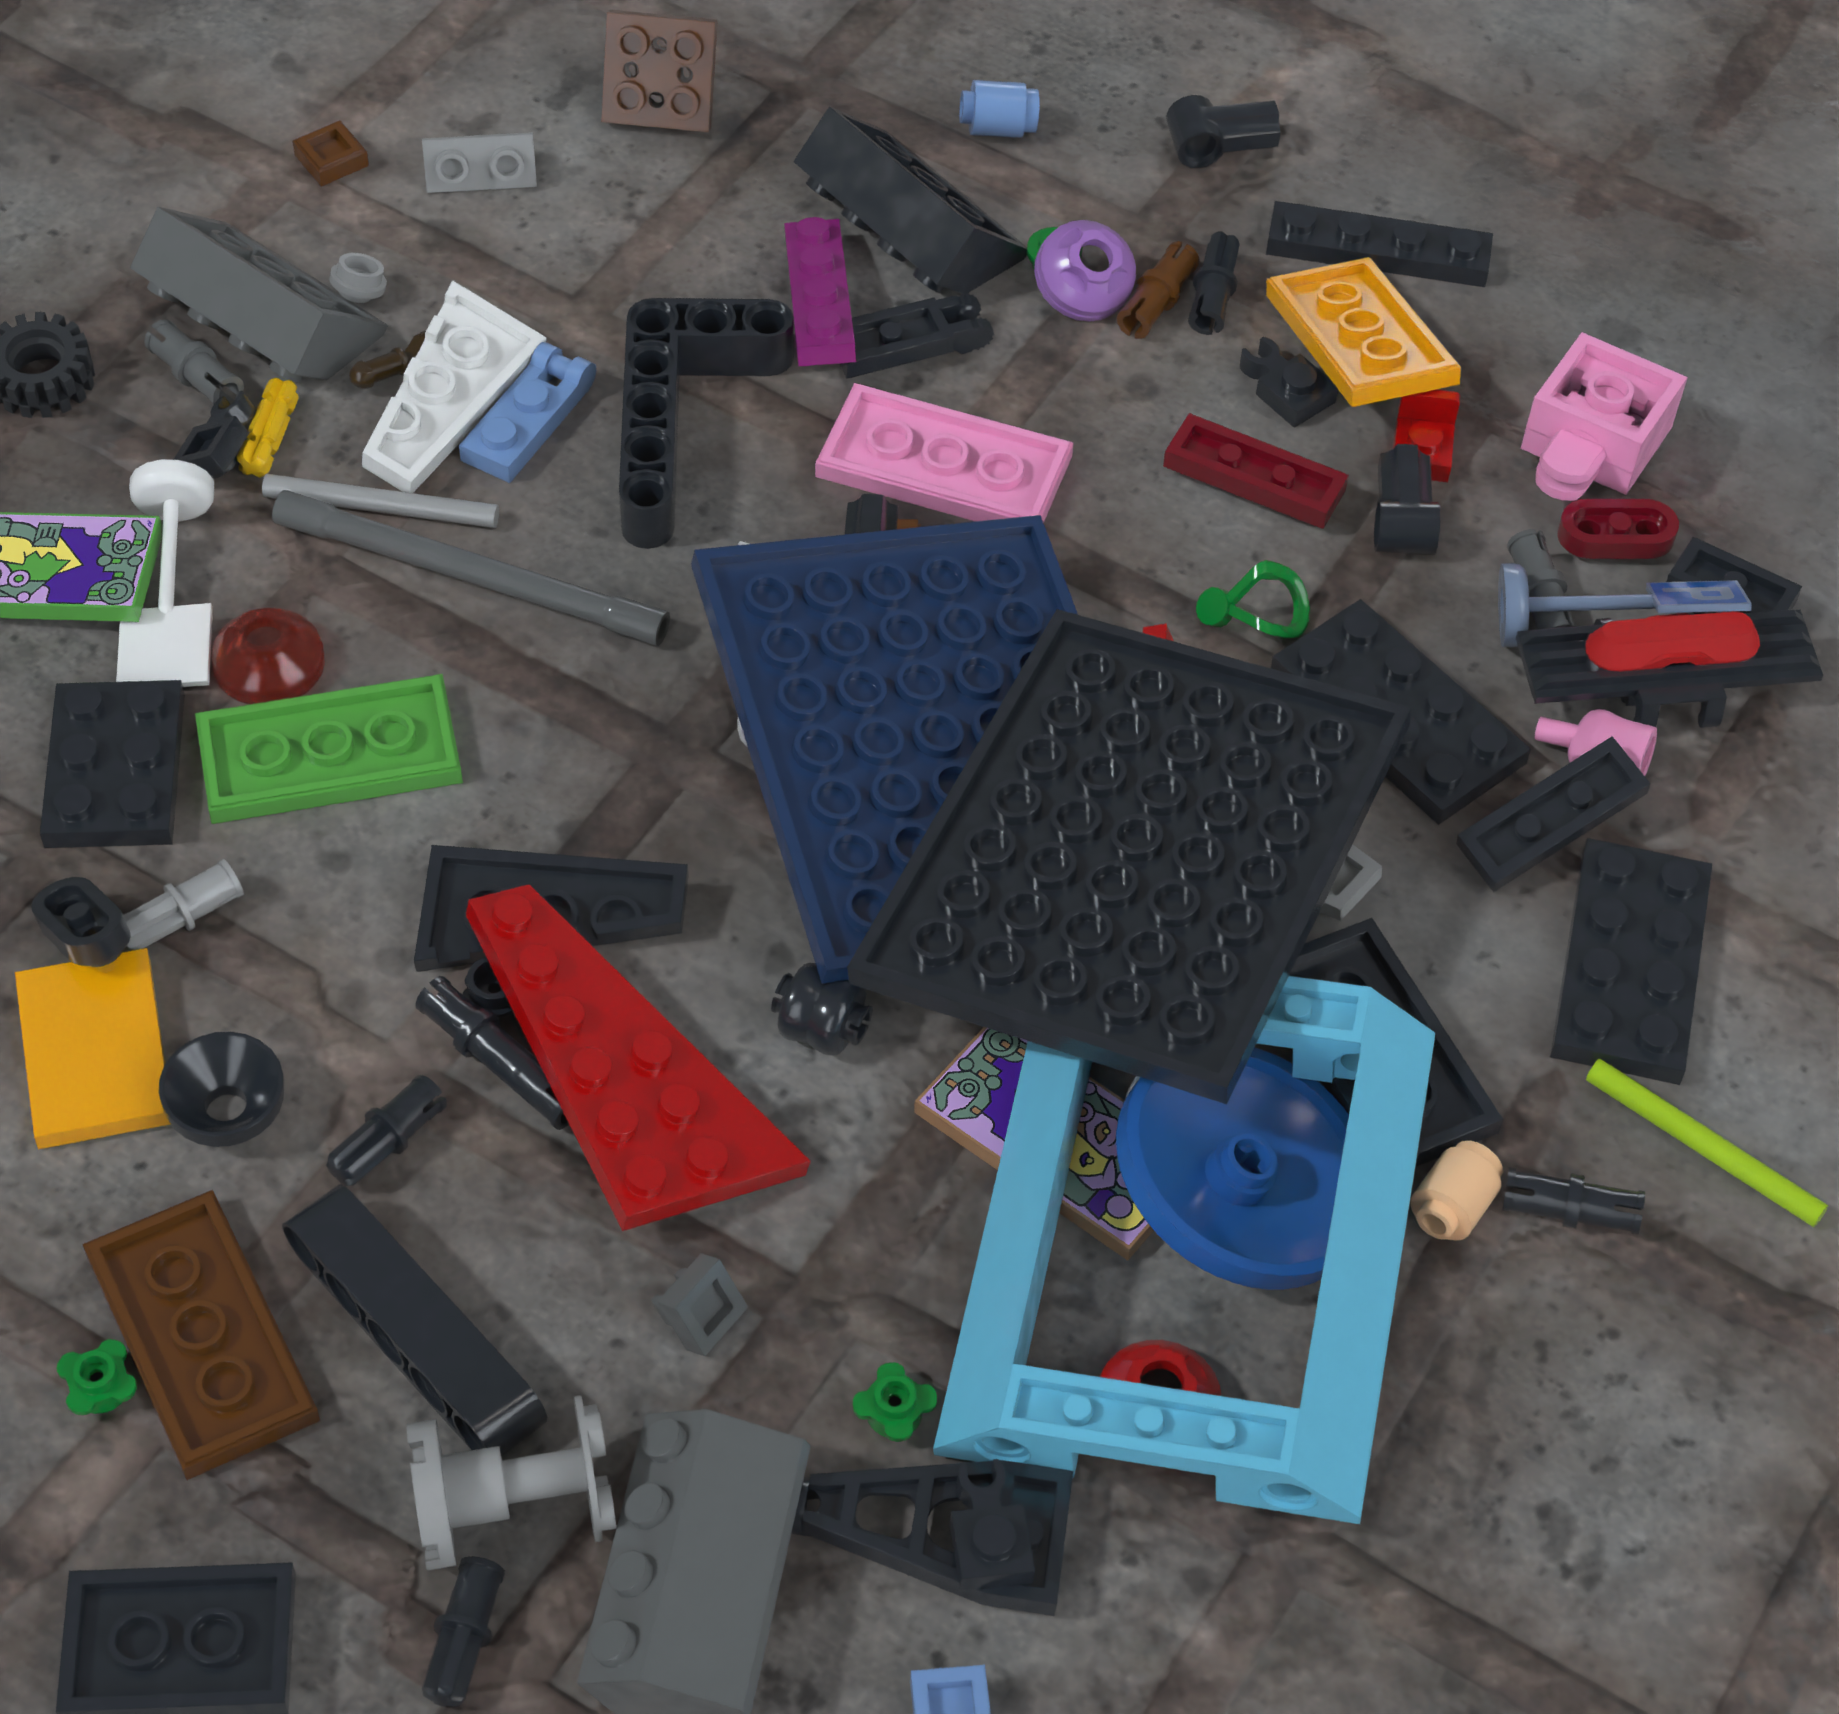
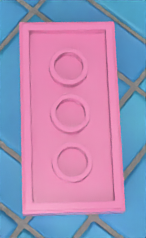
M854 383L815 463V477L972 521L1041 515L1044 523L1072 458L1073 442Z

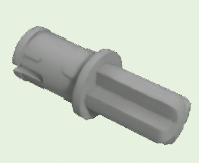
M222 859L216 865L176 887L171 883L164 885V894L123 915L131 932L130 941L125 948L128 951L144 949L184 926L190 931L195 928V920L235 898L244 896L240 881L228 862Z

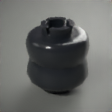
M815 963L804 964L799 968L794 977L790 973L785 974L775 991L776 994L782 995V998L773 997L771 1011L779 1013L777 1026L784 1038L809 1043V1045L822 1054L831 1056L840 1054L849 1042H852V1045L855 1046L861 1042L869 1026L862 1023V1021H871L873 1012L872 1006H865L866 989L849 984V980L822 984Z

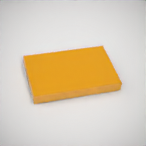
M147 948L122 952L115 961L101 967L81 966L67 962L15 972L33 1132L38 1150L171 1124L163 1112L159 1097V1079L165 1066V1057L151 960Z

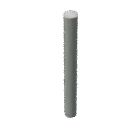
M265 474L262 483V495L267 498L276 499L282 490H288L341 508L496 528L499 520V505L273 474Z

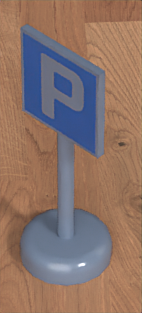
M1501 563L1499 570L1498 614L1502 647L1518 646L1516 641L1517 631H1528L1529 612L1654 608L1657 613L1751 611L1752 603L1737 580L1646 583L1648 594L1529 597L1528 579L1524 567L1516 563Z

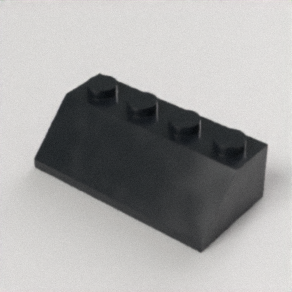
M829 106L793 161L810 176L806 184L813 191L827 200L833 201L835 198L845 206L841 214L848 221L864 231H869L870 228L881 236L877 241V245L887 254L901 262H904L907 258L917 267L913 276L937 293H941L943 288L946 287L956 292L967 294L1023 261L1027 256V247L888 131Z

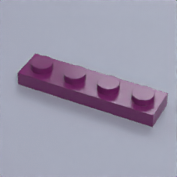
M809 217L799 222L784 223L798 367L856 362L840 220Z

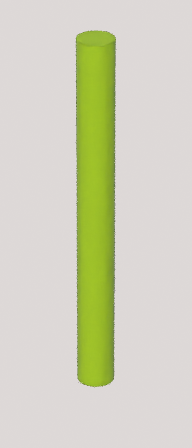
M1598 1059L1586 1076L1587 1082L1813 1228L1825 1214L1829 1205L1602 1059Z

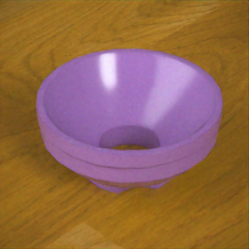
M1078 220L1059 226L1047 236L1037 252L1034 274L1041 294L1058 312L1075 320L1097 321L1112 316L1125 304L1136 280V264L1128 244L1117 232L1095 221ZM1087 245L1097 246L1102 249L1109 260L1108 269L1095 272L1085 267L1079 256L1080 249Z

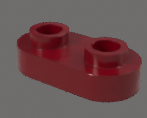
M1579 499L1568 504L1563 510L1557 536L1565 550L1581 558L1654 559L1666 555L1672 549L1679 529V520L1676 513L1668 505L1653 499Z

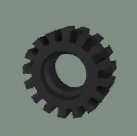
M35 312V321L27 322L24 313L15 316L17 325L11 327L6 321L0 324V404L3 402L6 411L14 414L20 408L22 417L32 418L34 410H40L42 418L53 417L51 408L59 406L61 412L65 413L72 410L70 399L75 400L79 404L86 399L84 389L92 391L95 369L85 334L80 332L79 326L74 321L66 325L64 316L55 313L50 322L47 320L45 312ZM52 359L59 361L55 367L43 373L25 374L18 372L23 366L36 360Z

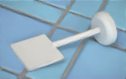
M166 459L147 462L134 470L130 477L129 489L131 501L140 512L148 516H160V519L163 520L158 607L143 608L139 622L120 621L116 682L181 680L183 687L209 685L213 606L211 603L174 606L178 522L195 519L209 509L214 500V480L206 470L189 462Z

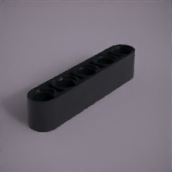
M342 1184L335 1186L282 1224V1230L289 1245L303 1264L471 1450L500 1446L501 1456H503L547 1422L546 1410L529 1384L347 1187Z

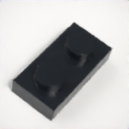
M1695 537L1691 539L1666 581L1737 580L1752 603L1751 611H1735L1742 613L1792 610L1802 589V586Z

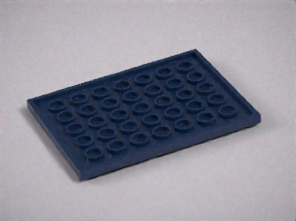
M1041 515L694 550L691 562L692 571L822 984L849 980L848 964L1056 609L1078 615Z

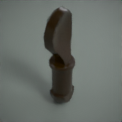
M426 331L413 336L405 351L400 347H395L390 353L366 362L358 361L350 370V381L356 387L365 389L371 388L374 383L392 376L404 375L412 357L415 358L425 340Z

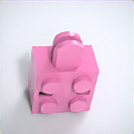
M1581 332L1533 400L1520 449L1540 457V462L1536 469L1537 486L1550 497L1567 501H1575L1580 498L1593 481L1626 495L1671 430L1688 377Z

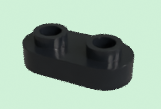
M70 877L56 881L41 890L32 902V912L42 933L74 964L91 967H101L110 964L121 955L130 941L131 932L121 910L89 879Z

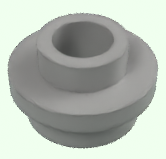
M346 253L339 258L338 264L331 268L329 277L331 285L344 299L356 303H366L371 299L381 297L385 293L387 280L383 275L384 267L381 262L361 253Z

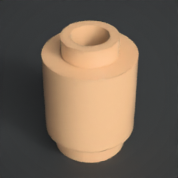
M1462 1141L1456 1147H1450L1442 1153L1410 1200L1411 1209L1422 1230L1430 1236L1442 1240H1463L1469 1236L1501 1189L1500 1178L1503 1174V1166L1495 1153L1486 1146L1474 1141Z

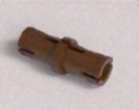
M1172 242L1153 269L1146 270L1137 281V291L1126 306L1119 311L1116 318L1118 326L1126 335L1130 336L1139 322H1141V326L1135 332V339L1145 338L1163 311L1170 310L1175 306L1180 298V295H1178L1181 292L1180 288L1191 273L1198 268L1200 263L1199 255L1193 247L1186 244L1183 251L1176 258L1175 255L1181 249L1182 242Z

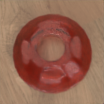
M266 607L242 613L229 621L220 630L212 648V666L218 685L230 697L249 705L300 697L306 694L318 682L325 665L323 643L315 626L302 615L283 608ZM260 627H273L282 633L276 642L266 646L253 645L246 640L253 630Z

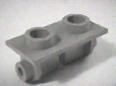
M533 132L422 138L427 193L537 187Z

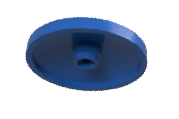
M1255 1047L1227 1104L1140 1077L1125 1099L1119 1114L1116 1129L1117 1158L1126 1188L1137 1209L1157 1235L1186 1260L1216 1277L1251 1288L1267 1290L1299 1288L1315 1283L1322 1278L1349 1114L1337 1099L1318 1081L1292 1077L1293 1064Z

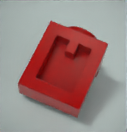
M1436 389L1400 398L1395 423L1393 449L1397 444L1418 445L1419 450L1423 454L1430 456L1431 481L1446 483L1449 481L1452 468L1455 423L1460 405V394L1458 392Z

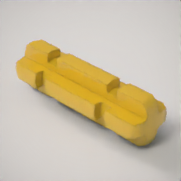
M275 377L267 383L262 394L264 399L259 402L256 413L248 428V439L244 441L237 455V461L240 463L239 470L243 474H253L261 478L270 471L274 461L272 455H275L278 451L291 419L288 415L293 413L299 399L296 393L297 385L293 381H283Z

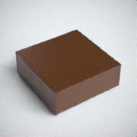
M341 120L292 140L294 155L321 187L369 166L367 151Z

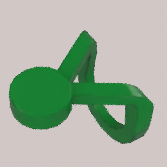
M1264 560L1251 568L1229 592L1217 587H1210L1204 590L1197 601L1196 613L1203 624L1211 627H1223L1234 617L1269 635L1280 639L1299 637L1305 632L1309 623L1310 605L1303 581L1294 570L1285 565ZM1259 580H1279L1284 583L1292 597L1294 607L1293 618L1290 625L1286 627L1266 621L1238 607L1236 604Z

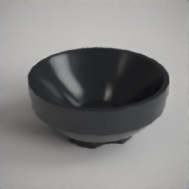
M231 1031L214 1032L199 1036L185 1043L172 1054L165 1064L159 1079V1097L167 1119L173 1128L184 1138L206 1146H232L256 1137L272 1124L284 1100V1075L279 1059L272 1049L261 1040L243 1033ZM223 1095H235L246 1102L244 1111L238 1117L228 1121L212 1118L207 1114V1109L214 1099Z

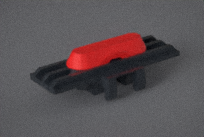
M1801 609L1755 613L1733 611L1706 614V612H1689V614L1655 615L1643 619L1612 621L1610 618H1600L1595 620L1594 625L1517 631L1516 635L1517 645L1535 704L1621 697L1622 703H1625L1626 706H1636L1634 722L1653 727L1657 725L1660 705L1701 702V710L1698 714L1699 727H1718L1723 719L1727 699L1724 690L1726 688L1821 681L1823 678V672Z

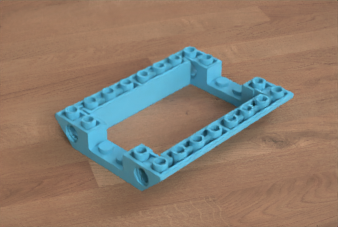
M1289 976L1257 1041V1044L1293 1048L1292 1077L1330 1083H1332L1335 1077L1355 1080L1300 1408L1026 1366L1092 1061L1028 1041L935 1438L934 1455L974 1462L999 1459L1073 1471V1478L1079 1454L1215 1475L1216 1501L1360 1524L1435 1042V1032L1371 987Z

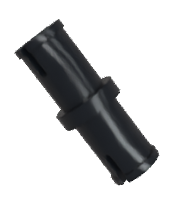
M1509 1167L1506 1187L1532 1191L1534 1195L1529 1196L1505 1192L1502 1211L1509 1212L1510 1210L1562 1219V1227L1576 1229L1579 1222L1630 1231L1632 1234L1638 1235L1643 1215L1616 1211L1614 1206L1642 1210L1644 1209L1645 1191H1633L1584 1182L1585 1175L1571 1173L1570 1179L1517 1171L1516 1168Z

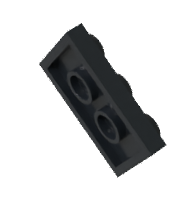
M181 680L56 683L40 836L44 848L173 845L185 699Z
M293 1562L69 1571L56 1714H289L296 1584Z

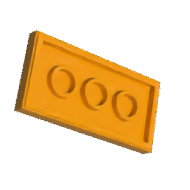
M1371 258L1347 261L1267 279L1266 296L1351 407L1460 384L1461 366Z

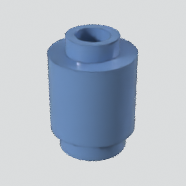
M973 80L970 91L962 90L959 119L961 124H969L970 135L1022 138L1024 132H1036L1039 118L1038 89H1028L1025 83Z

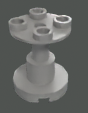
M574 1396L580 1448L507 1460L501 1459L500 1446L442 1455L436 1419L406 1424L408 1444L412 1448L414 1462L410 1463L421 1543L422 1547L426 1548L425 1565L427 1571L457 1566L453 1535L454 1528L510 1519L508 1504L587 1491L595 1542L603 1541L602 1531L616 1529L613 1499L607 1475L595 1477L592 1458L606 1456L601 1417L597 1404L583 1406L582 1396Z

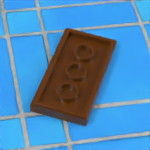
M213 1190L82 1244L86 1257L186 1480L320 1422L318 1409Z

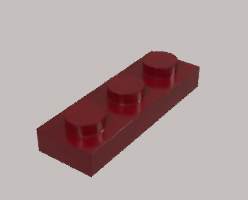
M1191 413L1187 415L1166 448L1163 467L1321 529H1324L1343 497L1349 474Z

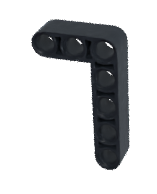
M649 298L636 302L629 309L626 322L619 475L621 530L623 537L628 543L638 548H657L667 543L673 536L675 528L679 377L775 376L787 371L794 359V317L792 310L786 304L772 299Z

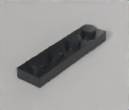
M1275 201L1266 255L1331 265L1369 257L1385 273L1485 287L1489 273L1493 233Z

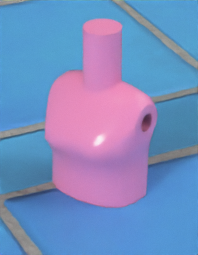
M1603 709L1588 712L1578 725L1541 716L1535 731L1536 741L1568 748L1570 763L1613 736L1644 776L1649 768L1657 738L1656 727L1624 719Z

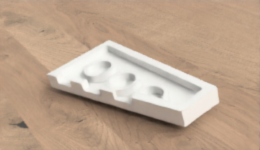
M452 281L445 294V301L437 316L434 315L425 332V340L415 358L412 357L404 372L403 382L396 396L391 397L363 451L362 467L402 492L414 493L530 364L534 350L541 342H546V337L455 281Z

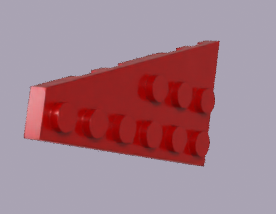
M530 884L469 899L466 917L622 1232L806 1176L811 1160Z

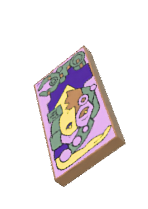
M983 1027L915 1100L914 1113L998 1170L1028 1041ZM1089 1077L1059 1213L1117 1254L1129 1260L1154 1230L1146 1222L1133 1202L1126 1188L1118 1163L1116 1129L1119 1114L1125 1100Z

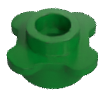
M108 1339L103 1341L98 1349L82 1354L68 1352L59 1359L57 1372L60 1378L67 1381L70 1393L66 1398V1404L72 1413L77 1415L107 1413L134 1396L137 1390V1383L135 1378L126 1372L124 1360L127 1357V1350L122 1342ZM100 1372L103 1374V1378L93 1382L90 1380L94 1373Z
M894 1362L881 1365L877 1369V1379L867 1391H860L853 1398V1411L859 1419L867 1420L876 1433L894 1442L908 1440L920 1425L922 1414L932 1412L937 1405L935 1389L928 1384L919 1385L905 1375V1369L902 1365ZM892 1397H897L902 1403L894 1407L888 1401Z

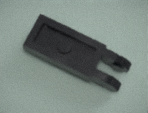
M962 293L960 296L954 295L935 300L933 297L852 317L856 362L839 364L848 379L951 353L954 350L961 354L972 352L974 349L979 350V348H985V345L990 344L989 342L993 340L992 336L995 334L990 322L986 318L982 319L980 317L977 319L982 309L978 299L973 294L969 295L967 293L963 295Z

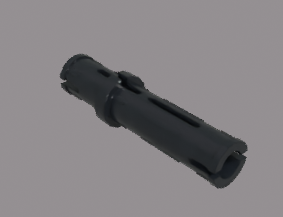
M439 976L430 981V985L438 991V994L435 997L424 987L417 997L416 1009L422 1014H426L454 1038L453 1046H455L456 1050L466 1058L475 1056L550 1121V1124L555 1129L561 1130L567 1127L569 1123L537 1058L500 1027L499 1017L488 1007L479 1009L453 987L451 982L444 976Z

